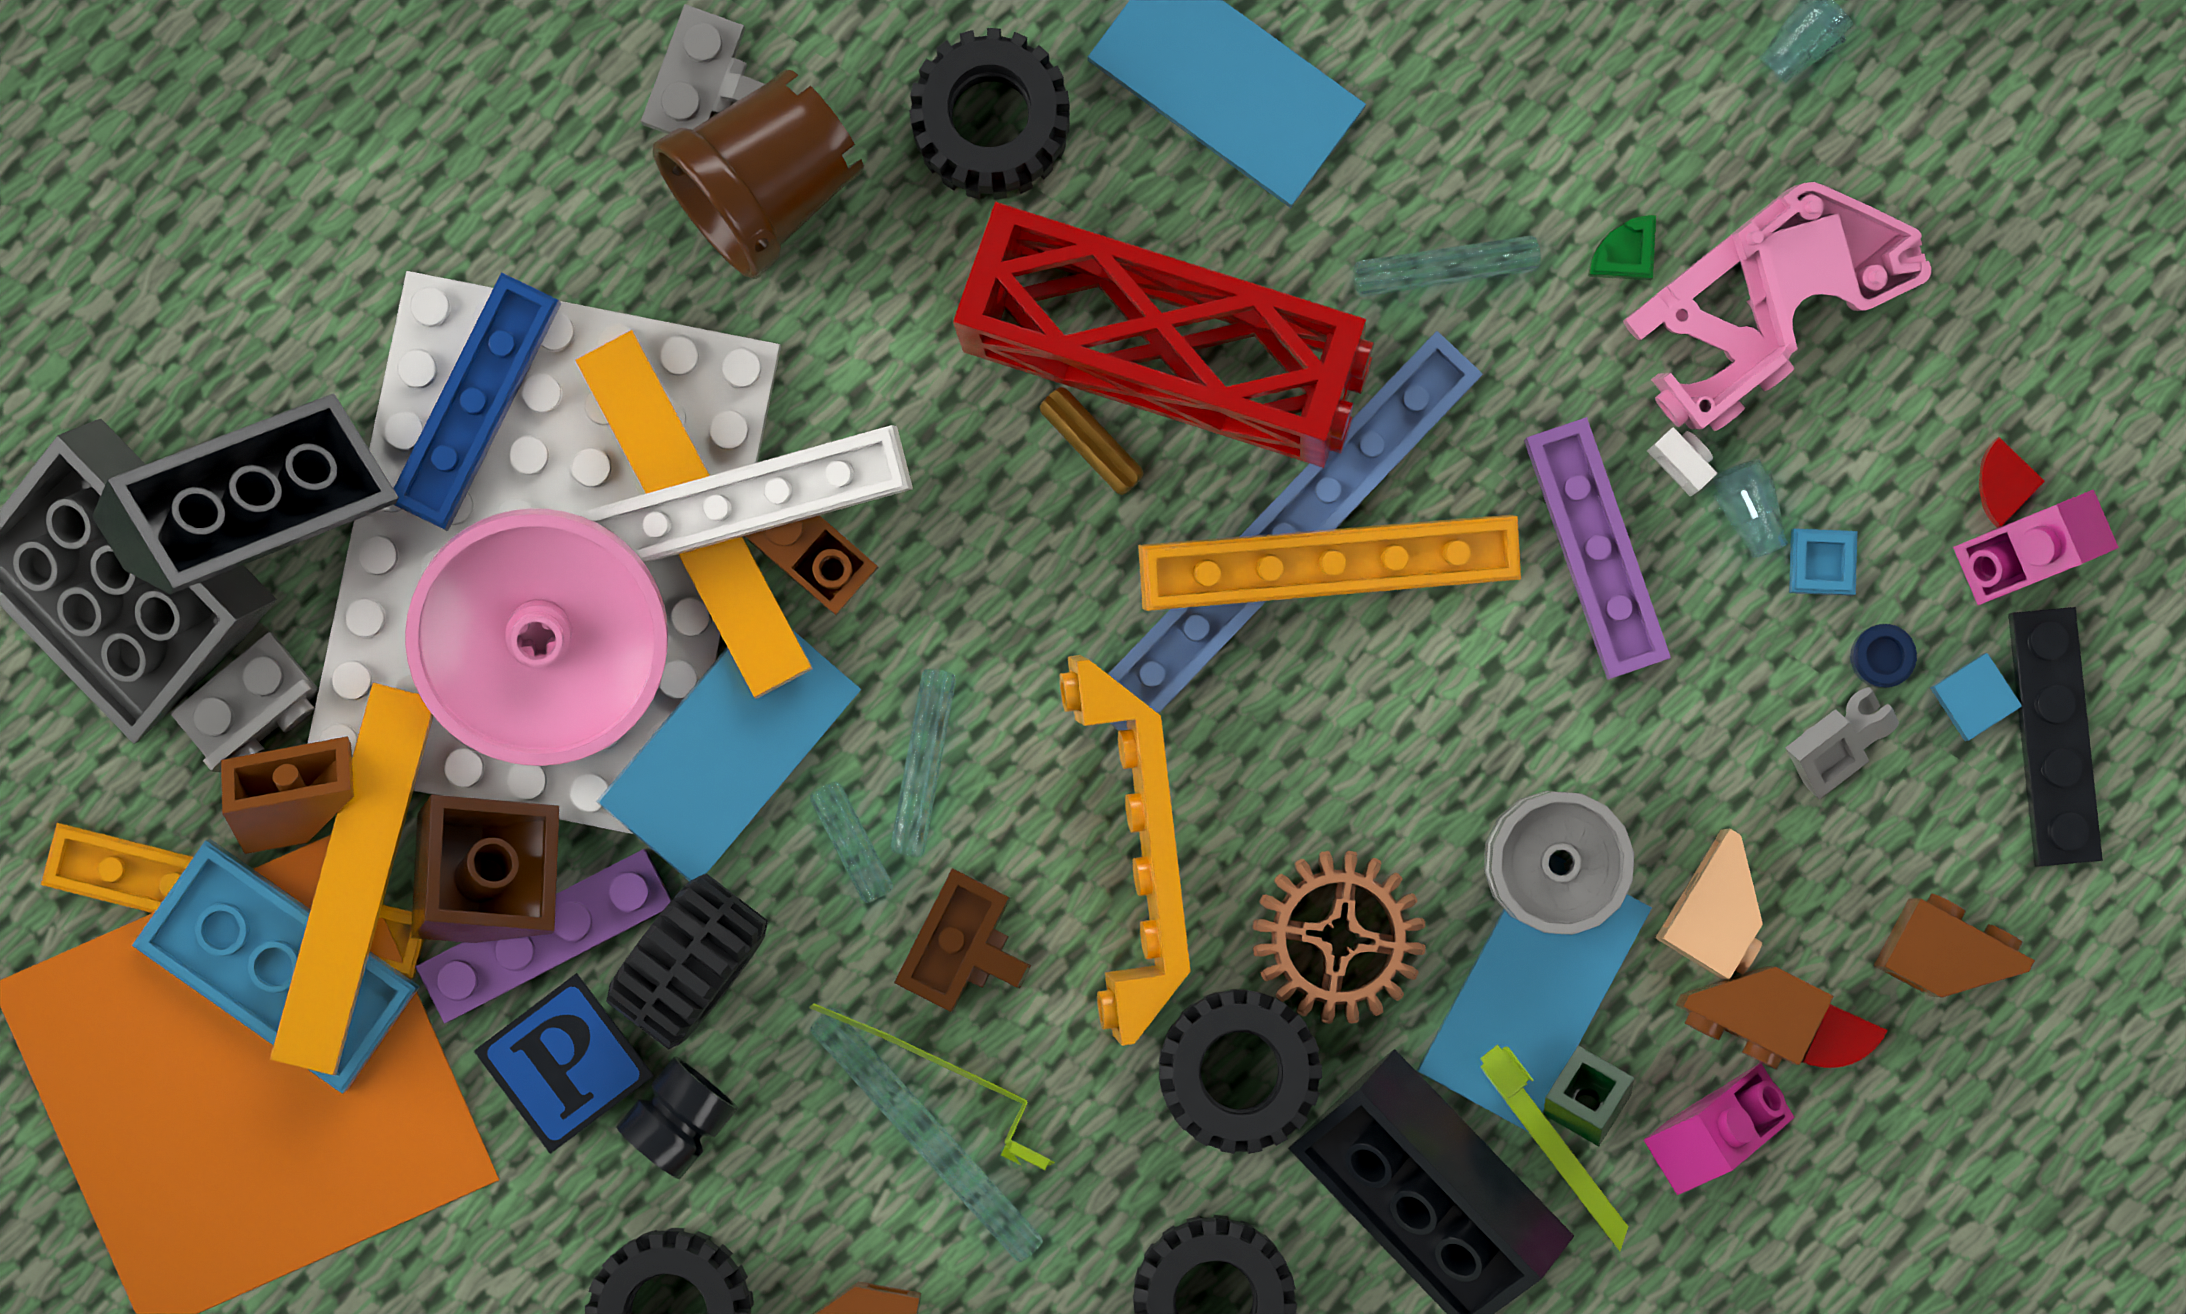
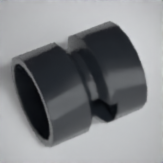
M675 1056L651 1084L655 1097L651 1101L639 1099L616 1128L629 1143L651 1162L669 1175L680 1180L703 1152L700 1142L701 1137H715L735 1114L738 1107L727 1095L697 1070Z

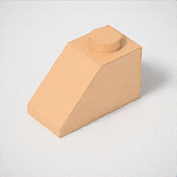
M1732 829L1720 830L1655 937L1660 942L1721 979H1730L1734 971L1743 975L1753 963L1762 946V942L1755 937L1763 923L1740 834Z

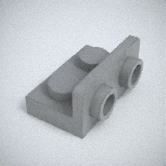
M268 632L170 714L206 758L203 762L211 771L221 773V760L264 752L265 749L259 742L278 726L286 733L303 722L315 709L309 701L318 694L319 688L273 633Z

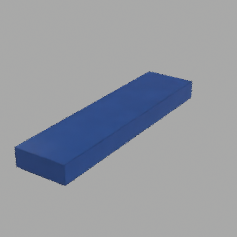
M501 272L393 488L399 497L394 506L449 531L562 304L558 299Z

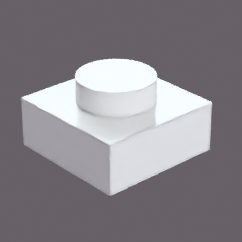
M1672 427L1647 450L1690 497L1701 490L1717 474L1708 464L1713 459L1711 452L1689 431L1681 435Z

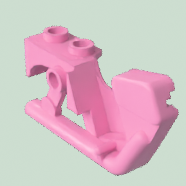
M1802 183L1783 192L1623 320L1626 328L1637 340H1642L1663 323L1664 327L1671 333L1677 335L1687 334L1724 351L1726 357L1730 361H1734L1707 380L1692 384L1679 383L1672 373L1657 374L1651 380L1661 392L1655 397L1661 410L1677 427L1685 423L1690 429H1703L1709 424L1714 431H1717L1727 425L1745 409L1739 401L1743 396L1757 385L1763 391L1771 389L1795 369L1789 361L1792 353L1798 349L1793 332L1792 319L1796 308L1804 299L1820 294L1836 296L1846 301L1850 309L1866 311L1925 283L1929 279L1932 268L1929 261H1926L1925 254L1921 253L1922 235L1920 231L1869 205L1819 183ZM1740 261L1750 299L1746 302L1752 309L1758 331L1748 326L1737 327L1700 310L1693 298Z

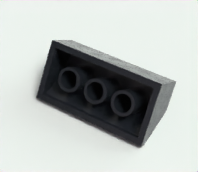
M333 393L107 479L92 517L125 571L169 594H173L394 505L399 497Z
M1395 1049L1355 1082L1288 1148L1446 1314H1495L1539 1282L1574 1237L1568 1228Z

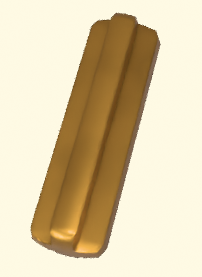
M1059 387L1044 399L1040 405L1041 414L1117 494L1123 495L1142 479V468L1066 388Z

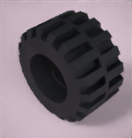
M987 28V36L975 37L973 30L960 33V42L951 46L948 40H946L936 48L937 56L932 62L926 58L919 69L920 79L918 83H913L910 94L912 105L909 111L917 149L921 152L924 164L932 174L936 172L940 175L942 183L952 190H955L956 186L966 190L968 197L980 199L981 193L993 194L994 200L1006 199L1007 192L1019 189L1020 194L1033 188L1032 182L1041 176L1044 180L1053 171L1054 161L1057 157L1061 159L1065 150L1066 137L1070 126V103L1068 91H1066L1064 86V77L1058 65L1052 66L1049 62V54L1040 45L1035 49L1028 45L1027 37L1014 32L1012 39L1001 36V29ZM983 82H1000L1011 86L1024 97L1028 107V121L1024 130L1012 141L997 147H982L968 142L957 133L953 124V107L957 99L968 88Z
M707 873L691 880L661 912L623 962L610 983L606 1002L668 1050L682 1044L711 1012L752 958L766 935L768 920Z
M1245 989L1215 992L1204 996L1200 1001L1187 1007L1168 1030L1158 1062L1161 1091L1166 1105L1176 1122L1198 1142L1205 1146L1209 1145L1220 1149L1221 1152L1233 1154L1235 1152H1248L1249 1154L1261 1152L1265 1147L1273 1144L1277 1146L1286 1141L1289 1134L1296 1128L1300 1129L1308 1120L1306 1116L1311 1107L1316 1105L1320 1094L1318 1087L1319 1081L1322 1079V1064L1319 1061V1048L1315 1037L1311 1035L1303 1019L1276 998L1261 992ZM1234 1032L1250 1033L1264 1040L1272 1049L1278 1066L1277 1080L1272 1092L1258 1105L1246 1109H1232L1216 1102L1206 1091L1201 1076L1202 1061L1208 1048L1220 1037Z
M1214 1215V1218H1200V1216L1186 1219L1187 1222L1180 1226L1174 1227L1173 1225L1162 1233L1163 1236L1155 1244L1152 1243L1145 1252L1144 1260L1140 1268L1138 1267L1134 1279L1133 1303L1135 1314H1178L1176 1291L1181 1279L1191 1268L1208 1261L1229 1263L1246 1276L1253 1295L1250 1314H1296L1297 1310L1294 1291L1296 1288L1293 1276L1275 1244L1266 1235L1257 1231L1253 1225L1242 1220L1240 1222L1231 1220L1228 1216Z
M670 1228L666 1231L657 1232V1230L644 1233L640 1237L629 1241L606 1260L602 1265L603 1268L600 1273L593 1279L588 1292H591L590 1302L585 1305V1314H633V1301L640 1287L649 1279L662 1274L677 1275L694 1284L706 1302L708 1314H751L754 1300L753 1292L748 1291L745 1280L748 1276L743 1266L740 1265L738 1267L730 1257L733 1253L725 1245L717 1246L710 1241L711 1236L699 1231L693 1234L684 1232L685 1228Z

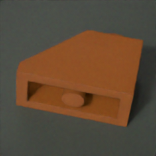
M348 736L221 760L222 814L244 854L309 842L354 797L352 750Z

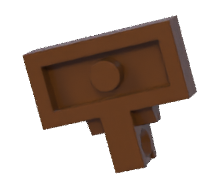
M952 868L894 983L949 1012H954L968 982L983 988L990 974L1016 988H1020L1031 965L1002 951L1009 936L996 930L1011 898Z

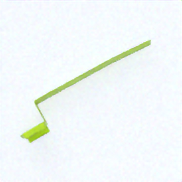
M812 1004L809 1007L812 1010L881 1037L986 1088L1022 1103L1005 1139L1006 1145L1000 1156L1021 1165L1016 1158L1017 1156L1043 1170H1046L1047 1165L1050 1166L1055 1163L1049 1158L1011 1140L1027 1106V1100L883 1031L817 1004Z
M1497 1044L1480 1058L1484 1063L1480 1068L1617 1249L1621 1251L1629 1226L1524 1090L1527 1081H1534L1509 1047L1505 1046L1501 1049Z

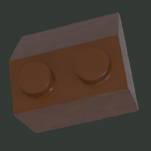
M431 794L417 813L411 938L480 943L552 934L555 931L559 806Z

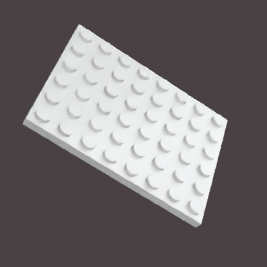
M406 271L369 447L370 452L393 488L493 290L491 287ZM560 301L562 304L449 531L394 505L354 520L307 744L348 736L351 742L353 757L373 683L419 694L407 661L405 646L407 614L412 596L429 562L455 535L482 519L512 510L530 508L552 509L576 514L646 494L578 367L576 359L632 330L707 471L712 476L758 463L781 350L780 344ZM679 555L644 563L653 576L663 599L668 624V649L665 668L656 694L645 713L626 734L605 749L580 760L557 765L531 766L509 763L482 754L450 734L433 717L414 791L433 795L558 805L560 820L633 834L596 801L718 659L722 639Z

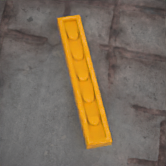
M632 330L575 360L646 494L710 476ZM743 536L678 554L755 699L813 669Z
M1515 515L1138 545L1142 609L1146 611L1521 580L1518 516Z
M377 683L372 684L352 757L354 797L336 815L270 1060L329 1075L337 1074L434 717L419 694Z
M57 823L41 885L154 913L191 862L193 856ZM383 904L379 917L386 919L403 962L379 958L406 977L415 978L417 970L415 966L419 963L425 939L411 938L412 911Z

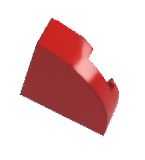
M2000 437L1996 438L1986 450L1981 460L1979 473L1982 507L1996 528L2001 527L2045 482Z
M1830 1004L1801 1062L1823 1068H1838L1851 1065L1873 1052L1881 1043L1888 1030Z

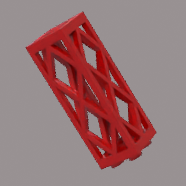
M999 202L994 203L953 320L964 353L1322 468L1325 467L1330 451L1342 453L1353 419L1351 413L1354 403L1347 401L1350 391L1362 393L1373 359L1371 353L1374 342L1365 340V318ZM1051 268L1076 274L1025 287L1016 279V276ZM1099 287L1128 321L1064 335L1036 301ZM1149 298L1180 307L1181 309L1161 313ZM1005 309L1019 326L1001 321ZM1211 319L1232 324L1181 336L1175 329L1176 327ZM1142 336L1148 343L1106 354L1089 349V347ZM1255 337L1286 373L1226 387L1195 350ZM1311 349L1322 353L1320 360ZM1161 358L1175 376L1139 365L1138 363ZM1295 388H1300L1304 393L1303 395L1264 404L1249 400Z

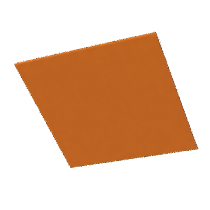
M331 835L254 868V870L311 909ZM154 913L0 980V1007L136 1314H198L499 1181L418 992L414 994L349 1089L342 1094L306 1068L270 1060L274 1045L134 948L132 944ZM379 917L370 952L378 957L402 963L403 958L386 919Z

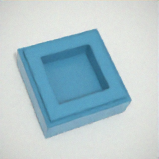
M1792 529L1789 593L1856 595L1858 531Z
M1988 653L1980 655L1930 687L1964 741H1969L2022 707Z

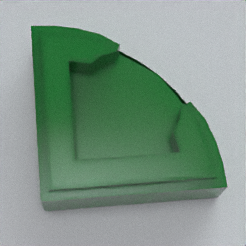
M1657 215L1636 217L1623 223L1622 226L1616 227L1615 230L1613 229L1600 246L1596 248L1597 250H1595L1590 262L1588 277L1651 281L1654 269Z

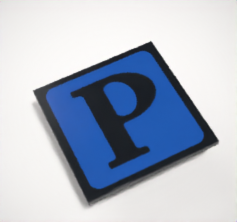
M578 973L474 1050L477 1057L550 1154L654 1076Z

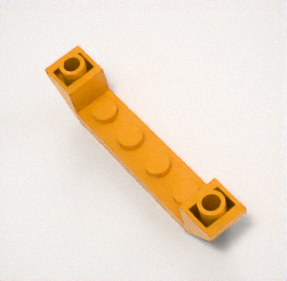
M1081 655L1069 656V672L1060 673V692L1064 711H1074L1075 720L1084 726L1118 721L1127 722V730L1118 731V748L1123 769L1132 768L1135 793L1126 794L1125 796L1126 816L1130 832H1139L1142 857L1133 858V876L1138 896L1147 895L1150 920L1140 922V936L1145 959H1154L1155 966L1105 972L1107 990L1097 992V1005L1102 1029H1112L1113 1037L1122 1046L1131 1045L1137 1042L1191 972L1161 715L1092 661Z

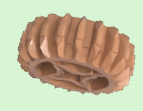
M1329 851L1320 852L1318 859L1320 873L1313 875L1305 859H1300L1294 863L1296 872L1302 879L1297 885H1294L1283 874H1278L1274 878L1277 887L1286 893L1281 902L1272 896L1262 895L1259 903L1267 909L1276 911L1273 922L1264 919H1255L1253 921L1252 928L1254 930L1271 932V943L1253 946V954L1260 957L1274 954L1276 964L1263 969L1260 975L1264 981L1273 980L1280 974L1284 975L1287 982L1275 994L1276 998L1281 1002L1289 999L1296 989L1304 994L1297 1004L1296 1012L1298 1014L1307 1016L1312 1009L1314 1001L1317 1000L1323 1002L1320 1012L1321 1021L1331 1024L1335 1017V1005L1344 1004V1014L1347 1022L1357 1023L1359 1021V1011L1356 1002L1365 1000L1369 1011L1373 1015L1378 1016L1383 1013V1006L1376 993L1383 989L1389 997L1396 1001H1399L1404 996L1401 988L1391 981L1396 973L1408 979H1416L1418 970L1413 966L1402 963L1405 952L1413 955H1423L1426 947L1418 942H1406V931H1418L1425 928V921L1423 918L1404 920L1401 911L1415 905L1417 898L1413 893L1403 895L1397 900L1393 898L1390 893L1402 881V877L1398 873L1388 876L1382 884L1374 880L1381 868L1380 860L1376 858L1370 859L1366 864L1363 874L1355 872L1357 864L1356 852H1345L1342 870H1334L1333 858ZM1337 883L1331 910L1323 920L1317 923L1289 920L1293 909L1307 893L1322 885ZM1356 886L1371 894L1380 903L1388 917L1391 935L1370 932L1359 925L1355 917L1356 901H1354ZM1344 903L1343 919L1346 920V930L1356 933V937L1369 938L1372 943L1369 945L1355 943L1352 949L1344 946L1346 954L1337 956L1336 969L1333 971L1335 955H1332V944L1322 941L1320 937L1308 936L1306 931H1323L1326 925L1334 928L1332 920L1341 917L1342 904ZM1286 939L1307 942L1320 950L1323 957L1322 972L1324 973L1321 988L1312 985L1296 970L1287 951ZM1360 952L1388 954L1383 967L1370 981L1357 988L1341 991L1343 976H1345L1348 962L1354 955Z

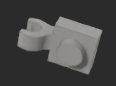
M1870 687L1858 691L1850 698L1846 706L1845 717L1835 709L1785 747L1803 783L1819 800L1867 764L1869 759L1864 749L1876 740L1890 735L1899 725L1895 712L1889 704L1880 708L1876 713L1871 714L1880 707V704Z

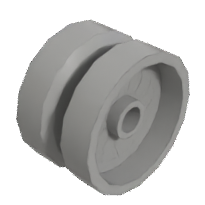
M1542 791L1517 800L1497 818L1485 842L1484 872L1492 896L1510 917L1544 933L1573 935L1599 926L1621 907L1633 882L1634 851L1626 827L1606 805L1581 793ZM1557 850H1564L1571 855V858L1564 863L1567 873L1563 875H1557V873H1553L1549 868V858Z

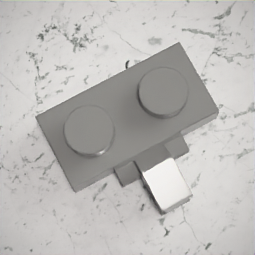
M684 4L643 113L642 125L666 134L678 128L694 129L712 118L714 114L720 113L765 85L743 76L747 63L735 58L745 32L744 25Z

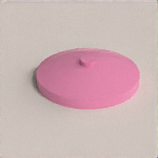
M530 508L503 512L482 519L455 535L437 552L423 572L412 596L406 621L405 646L409 669L419 695L436 720L450 734L474 750L498 760L521 765L547 766L564 764L593 755L620 739L637 723L652 702L661 682L668 649V624L663 599L653 576L640 557L626 542L605 527L582 516L565 511Z

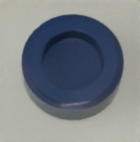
M1879 624L1867 628L1857 636L1851 648L1850 660L1855 674L1861 681L1875 688H1890L1903 683L1912 674L1916 666L1917 651L1912 638L1903 629L1891 624Z

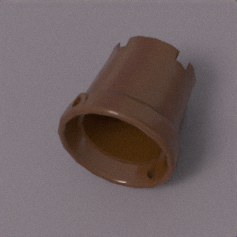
M785 69L759 89L694 129L678 128L653 144V158L659 172L688 217L731 266L743 276L753 279L759 278L779 258L781 245L836 193L863 173L864 168L862 159L847 166L842 154L855 144L836 114L811 86L799 95H796L786 86L798 76L792 70Z

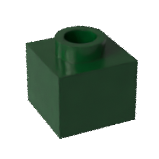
M1577 1046L1545 1097L1543 1115L1599 1147L1632 1094L1634 1077L1584 1048ZM1583 1095L1592 1096L1598 1102L1599 1108L1593 1111L1576 1100Z

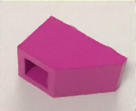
M2094 489L1953 547L1977 605L2079 566L2119 548Z
M1759 1063L1671 1117L1646 1137L1644 1142L1675 1193L1680 1195L1733 1171L1795 1117L1786 1104L1782 1091L1773 1083L1762 1063Z

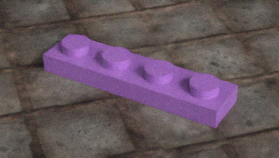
M1587 417L1527 437L1524 442L1607 680L1670 659L1665 639Z
M642 849L557 893L555 931L552 934L480 943L462 942L415 967L445 1024L660 914L672 899L647 850Z

